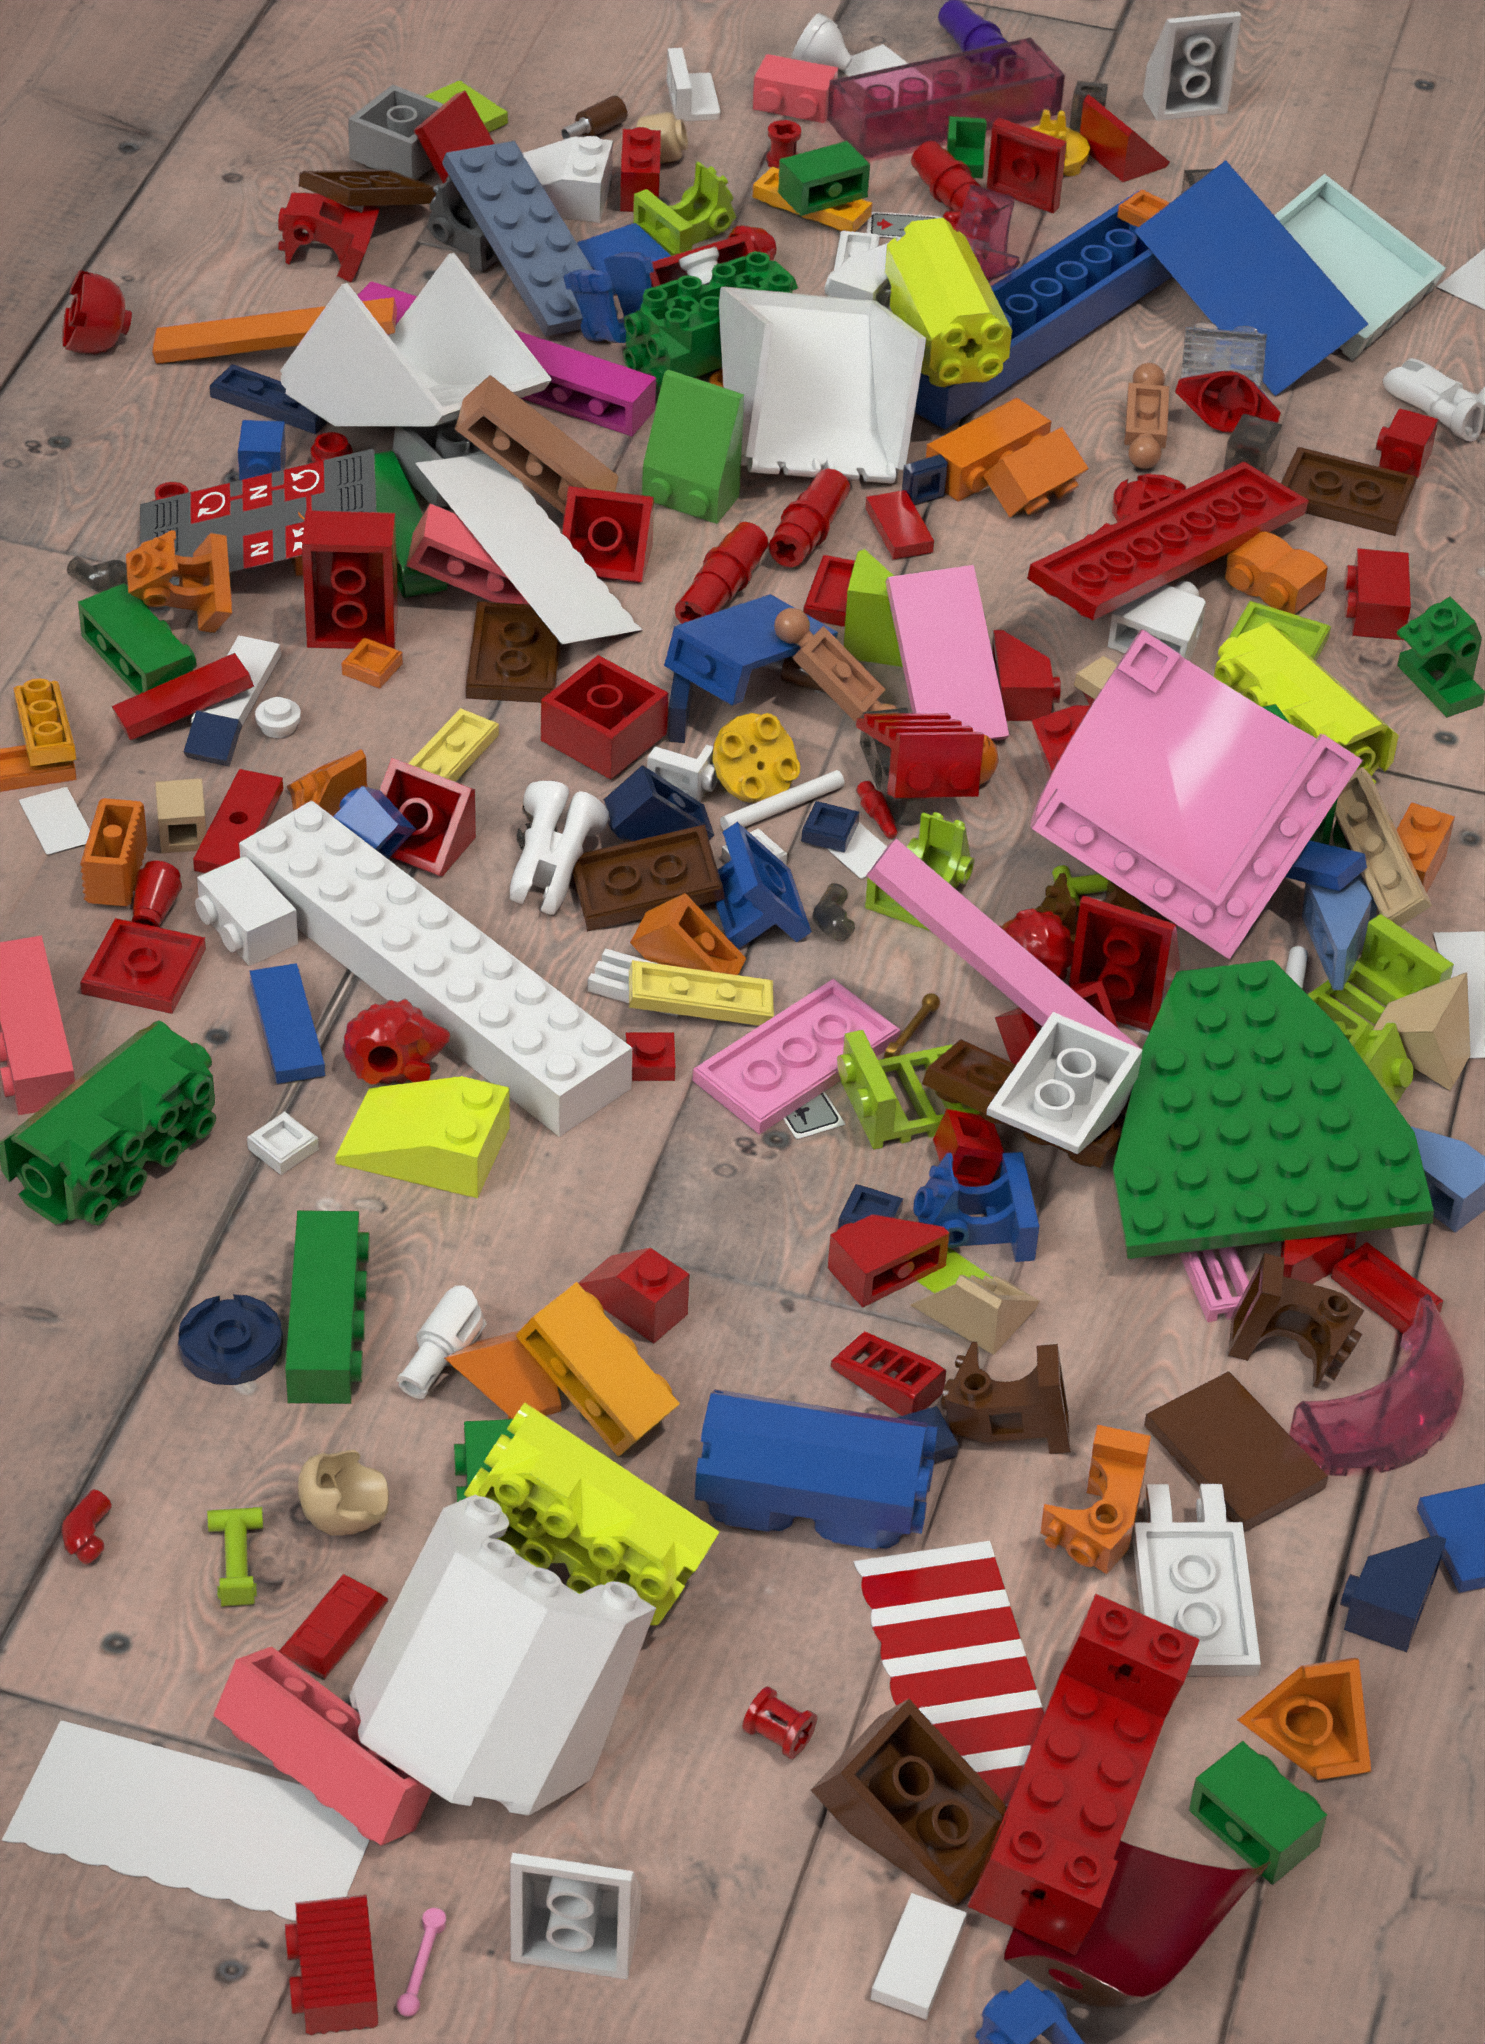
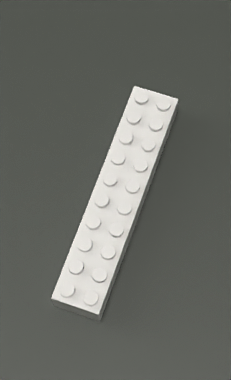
M312 800L239 843L240 858L247 856L296 909L297 928L388 1001L394 1000L399 1002L407 999L411 1002L412 1006L420 1008L426 1018L447 1029L450 1032V1041L446 1045L449 1050L489 1082L509 1087L510 1098L558 1137L631 1089L632 1047Z

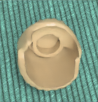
M346 1450L336 1454L321 1453L309 1457L299 1474L298 1496L303 1513L317 1529L331 1536L353 1535L368 1530L373 1525L382 1521L388 1512L389 1489L383 1473L361 1465L358 1462L360 1454L355 1450Z

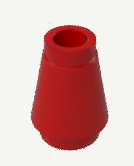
M155 860L147 862L144 868L137 872L131 922L160 927V924L182 890L181 874L176 867L167 862Z

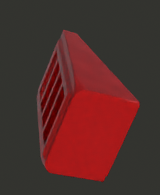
M865 1331L831 1360L830 1366L901 1416L927 1409L943 1393L947 1372L946 1369L934 1361ZM864 1351L870 1354L862 1363L854 1361ZM879 1361L884 1363L880 1369H872ZM893 1371L898 1373L894 1378L888 1376ZM907 1380H909L912 1384L909 1385V1384H906L905 1382H906Z

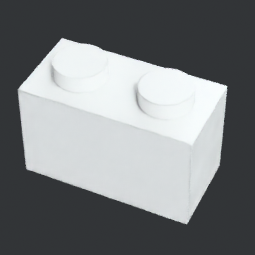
M247 856L197 877L199 898L195 900V906L199 917L206 925L211 924L220 933L226 948L230 952L236 951L248 966L298 944L296 909Z

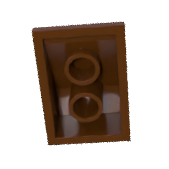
M910 1699L878 1716L810 1790L851 1835L952 1906L959 1904L977 1883L1007 1808L1006 1804Z

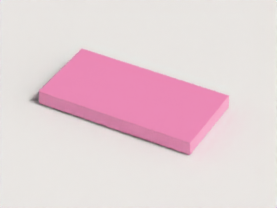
M974 565L888 577L885 583L912 713H948L951 715V719L962 721V726H971L973 731L987 735L992 741L1006 740L1010 735Z
M832 979L693 1069L692 1081L760 1135L841 1081L837 1067V1057L843 1054L845 1033L864 1030L877 1057L886 1051L890 1042L897 1040L901 1030L835 979Z

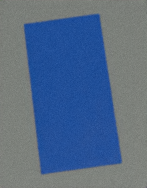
M1226 160L1134 230L1274 396L1278 395L1369 325Z

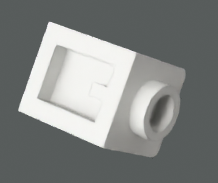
M706 745L697 759L656 746L648 756V769L699 802L707 791L712 792L717 785L718 778L713 764V746Z

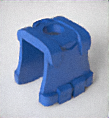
M622 252L605 258L604 262L608 274L599 270L579 269L563 276L566 289L572 290L583 318L580 326L587 340H607L611 343H626L624 317L640 310L644 291L652 287L650 273L654 272L652 260L640 252ZM613 286L624 316L621 319H617Z

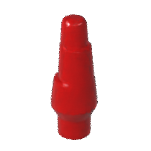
M869 780L860 783L856 788V792L861 798L860 806L870 818L876 821L888 839L895 838L898 835V831L883 793L876 790L873 783Z

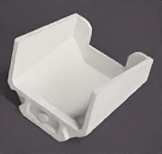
M472 1495L443 1508L353 1685L349 1697L352 1708L358 1709L361 1719L358 1728L360 1743L450 1803L471 1806L474 1797H481L499 1801L507 1807L510 1813L531 1815L587 1783L592 1778L656 1608L639 1598L638 1593L632 1587L621 1582H608L606 1585H598L578 1594L561 1583V1579L555 1573L544 1568H537L515 1554V1550L509 1544L497 1540L507 1531L509 1525L507 1516L501 1511V1507L495 1501L486 1497Z

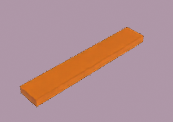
M395 297L362 301L386 334H394L397 318ZM326 306L156 328L152 350L155 363L161 364L298 346Z

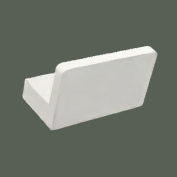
M667 48V85L676 118L678 120L683 119V121L719 120L720 108L711 73H688L683 49Z

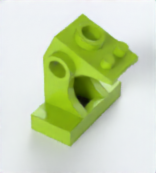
M699 161L695 162L694 186L689 187L683 193L681 202L668 206L647 189L635 193L633 223H637L671 256L692 250V245L726 231L737 218L731 204L734 200L733 195L726 186L729 182L724 175L718 177L716 170L712 166L706 168Z
M934 812L933 815L922 813L919 837H913L907 848L952 887L957 889L959 883L966 884L969 881L975 859L970 857L965 823L960 820H955L954 823L943 820L944 816L937 812ZM867 877L866 909L930 931Z

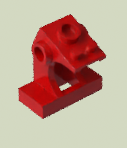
M292 192L287 207H281L279 212L278 229L283 232L282 239L285 241H279L278 250L285 251V263L290 264L296 249L300 245H307L312 241L324 243L331 247L338 256L340 267L337 276L352 282L366 253L379 208L363 206L361 212H358L318 193Z

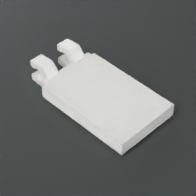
M1147 1484V1499L1143 1500L1144 1523H1134L1132 1533L1141 1614L1200 1639L1187 1676H1258L1261 1662L1243 1522H1226L1222 1484H1201L1199 1489L1200 1499L1196 1501L1197 1522L1172 1523L1169 1485Z

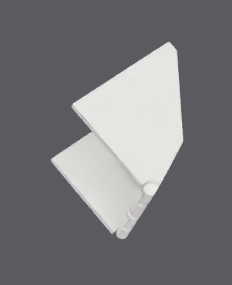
M455 253L447 255L397 323L395 333L389 334V336L348 283L341 284L280 370L282 373L281 383L286 388L285 394L334 426H436L458 419L463 398L489 375L493 376L519 398L543 391L552 380Z
M721 287L719 317L723 385L726 389L744 394L741 465H746L748 471L752 473L779 474L780 469L783 468L785 475L816 477L821 470L829 468L841 472L848 480L858 481L860 475H862L864 481L893 484L896 477H898L899 471L904 469L907 461L926 338L877 301Z

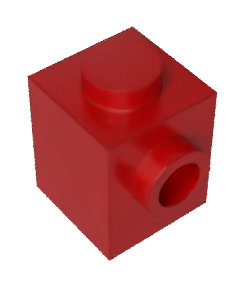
M1399 408L1389 428L1383 426L1380 430L1376 443V450L1381 451L1379 467L1419 478L1432 453L1438 419Z

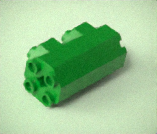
M751 252L746 257L743 256L713 266L709 285L702 284L701 279L696 276L686 275L678 280L646 289L643 293V302L640 310L624 317L627 348L623 351V358L627 368L656 377V393L660 392L663 376L667 370L697 379L723 369L719 317L721 287L793 293V290L799 289L795 278L777 261H770V257L766 253Z
M160 1020L153 1022L147 1028L136 1032L0 1141L2 1173L9 1182L17 1177L25 1188L18 1194L25 1205L53 1224L63 1223L66 1219H69V1221L80 1219L92 1225H100L105 1221L109 1213L124 1202L128 1196H134L141 1191L147 1180V1172L142 1169L146 1160L169 1167L197 1139L205 1138L212 1131L216 1122V1115L212 1112L215 1105L213 1075L209 1071V1068L212 1066L210 1055L200 1044H191L188 1040L173 1032L164 1022Z

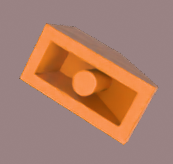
M686 893L647 911L630 941L632 946L646 960L663 965L738 975L746 960V957Z

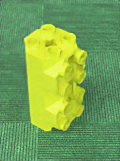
M944 218L912 221L904 228L906 234L898 241L894 237L886 247L885 274L891 284L890 308L893 314L926 338L921 373L929 376L931 384L938 387H948L954 384L988 382L991 378L996 377L1002 372L1003 363L1010 356L1012 329L965 235L959 230L958 232L954 230L952 225Z
M1264 623L1257 628L1240 634L1238 638L1231 637L1219 648L1218 657L1220 659L1215 666L1214 678L1261 707L1276 704L1291 725L1315 738L1319 734L1326 735L1362 759L1356 771L1363 767L1372 776L1379 767L1385 772L1394 762L1399 735L1271 623Z
M524 1402L507 1428L508 1431L514 1434V1437L510 1439L503 1434L500 1436L484 1461L485 1464L493 1469L489 1473L481 1467L463 1495L466 1497L472 1495L482 1496L499 1504L501 1511L509 1520V1525L506 1533L502 1537L497 1538V1540L509 1544L515 1550V1554L537 1568L548 1569L551 1563H565L570 1574L566 1583L567 1587L578 1594L598 1585H606L608 1582L624 1583L632 1587L638 1593L639 1598L656 1608L650 1625H659L684 1589V1585L692 1573L696 1571L719 1531Z

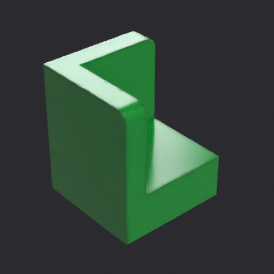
M949 116L946 150L957 161H962L970 168L973 178L983 179L986 119Z

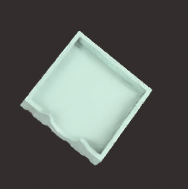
M1326 174L1322 175L1274 215L1368 322L1369 325L1339 347L1342 353L1351 360H1354L1361 354L1364 348L1367 349L1375 342L1384 330L1387 331L1401 319L1405 312H1409L1418 304L1424 295L1427 296L1435 288L1446 269Z

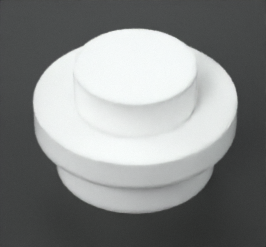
M273 697L258 705L255 717L257 724L265 735L273 738H283L295 732L301 720V712L299 706L292 700L283 697Z

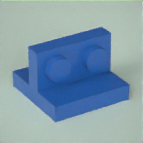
M736 822L724 830L723 835L731 860L718 869L725 899L715 901L726 937L739 949L774 924H777L796 942L810 934L812 931L791 869L740 823Z

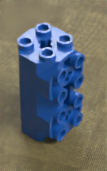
M715 1389L714 1392L710 1393L702 1428L701 1442H703L702 1455L701 1458L698 1457L696 1468L695 1500L705 1501L709 1505L708 1510L711 1516L716 1521L723 1522L725 1525L766 1532L771 1530L783 1531L793 1524L794 1518L798 1516L813 1519L815 1530L824 1539L831 1540L833 1543L870 1549H887L896 1545L903 1534L910 1535L911 1532L922 1534L927 1507V1502L923 1501H926L927 1492H930L934 1469V1460L925 1459L924 1457L934 1458L938 1426L928 1425V1423Z

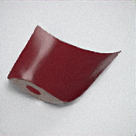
M1120 1840L1114 1856V1860L1118 1861L1102 1907L1076 1956L1013 1928L1004 1951L1003 1960L1030 1978L1062 1995L1074 1999L1080 2004L1121 2008L1147 2001L1165 1989L1185 1968L1271 1861L1257 1868L1227 1869L1169 1857ZM1035 1893L1032 1894V1896L1038 1899H1043V1897Z

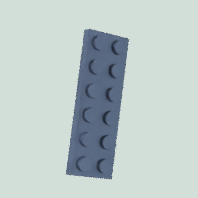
M510 141L445 153L442 165L544 336L580 330L583 318L572 290L566 289L563 276L579 269H593L516 142Z

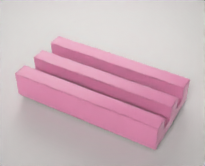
M1235 1247L1218 1248L1238 1295L1237 1297L1231 1296L1223 1277L1221 1266L1218 1260H1216L1212 1249L1199 1251L1218 1300L1215 1298L1197 1252L1179 1253L1207 1322L1217 1321L1218 1314L1223 1313L1226 1319H1231L1249 1284Z

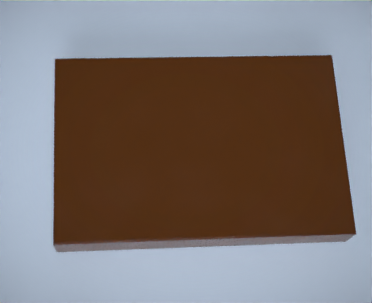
M390 169L300 172L298 186L318 193L346 206L430 204L436 196V193L433 192V186Z
M1297 447L1281 484L1309 500L1306 514L1396 536L1416 489L1418 477Z
M477 602L466 680V699L541 703V699L556 688L561 642L530 604Z
M705 825L585 852L577 860L572 871L587 931L643 919L647 911L684 893L697 906L725 899Z
M1230 1371L1146 1414L1144 1426L1199 1486L1201 1484H1222L1226 1516L1232 1522H1243L1244 1532L1326 1488L1329 1476Z

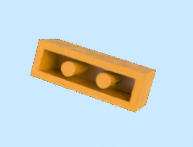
M578 1282L574 1283L535 1314L515 1335L618 1457L658 1425L680 1404L673 1396L668 1382L661 1375L654 1373L639 1356L634 1342L627 1335L617 1330L604 1314L603 1307L597 1298L585 1292Z

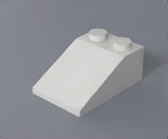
M1239 12L1167 19L1147 64L1143 98L1157 121L1227 113L1241 14Z
M574 136L522 153L562 219L600 223L612 182L613 140H603L595 136Z
M888 243L847 258L836 272L832 271L829 274L825 284V294L828 297L877 301L892 312L890 308L891 284L885 274L886 247Z
M1052 1012L988 1106L986 1115L1079 1154L1115 1122L1130 1099L1133 1085L1138 1078L1143 1050Z
M512 1853L510 1862L511 1962L628 1980L640 1921L641 1885L634 1872Z

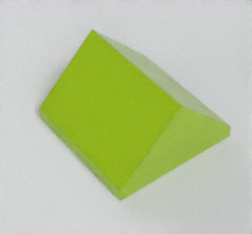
M866 549L857 552L847 592L844 647L858 661L903 667L885 583L888 577L894 575Z

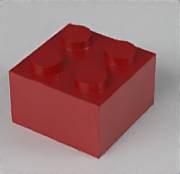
M597 655L541 699V741L603 776L612 779L667 734L669 693Z

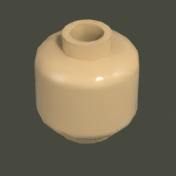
M671 112L642 116L638 119L636 128L645 127L650 130H661L660 164L680 160L683 150L688 149V136L683 119L678 120Z

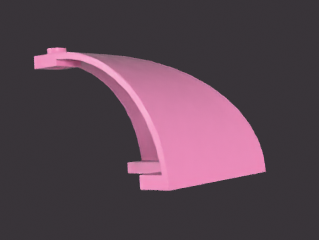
M1140 630L1094 700L1057 762L1036 804L1030 827L1230 960L1362 762V759L1324 734H1319L1315 738L1291 725L1200 669L1146 631Z

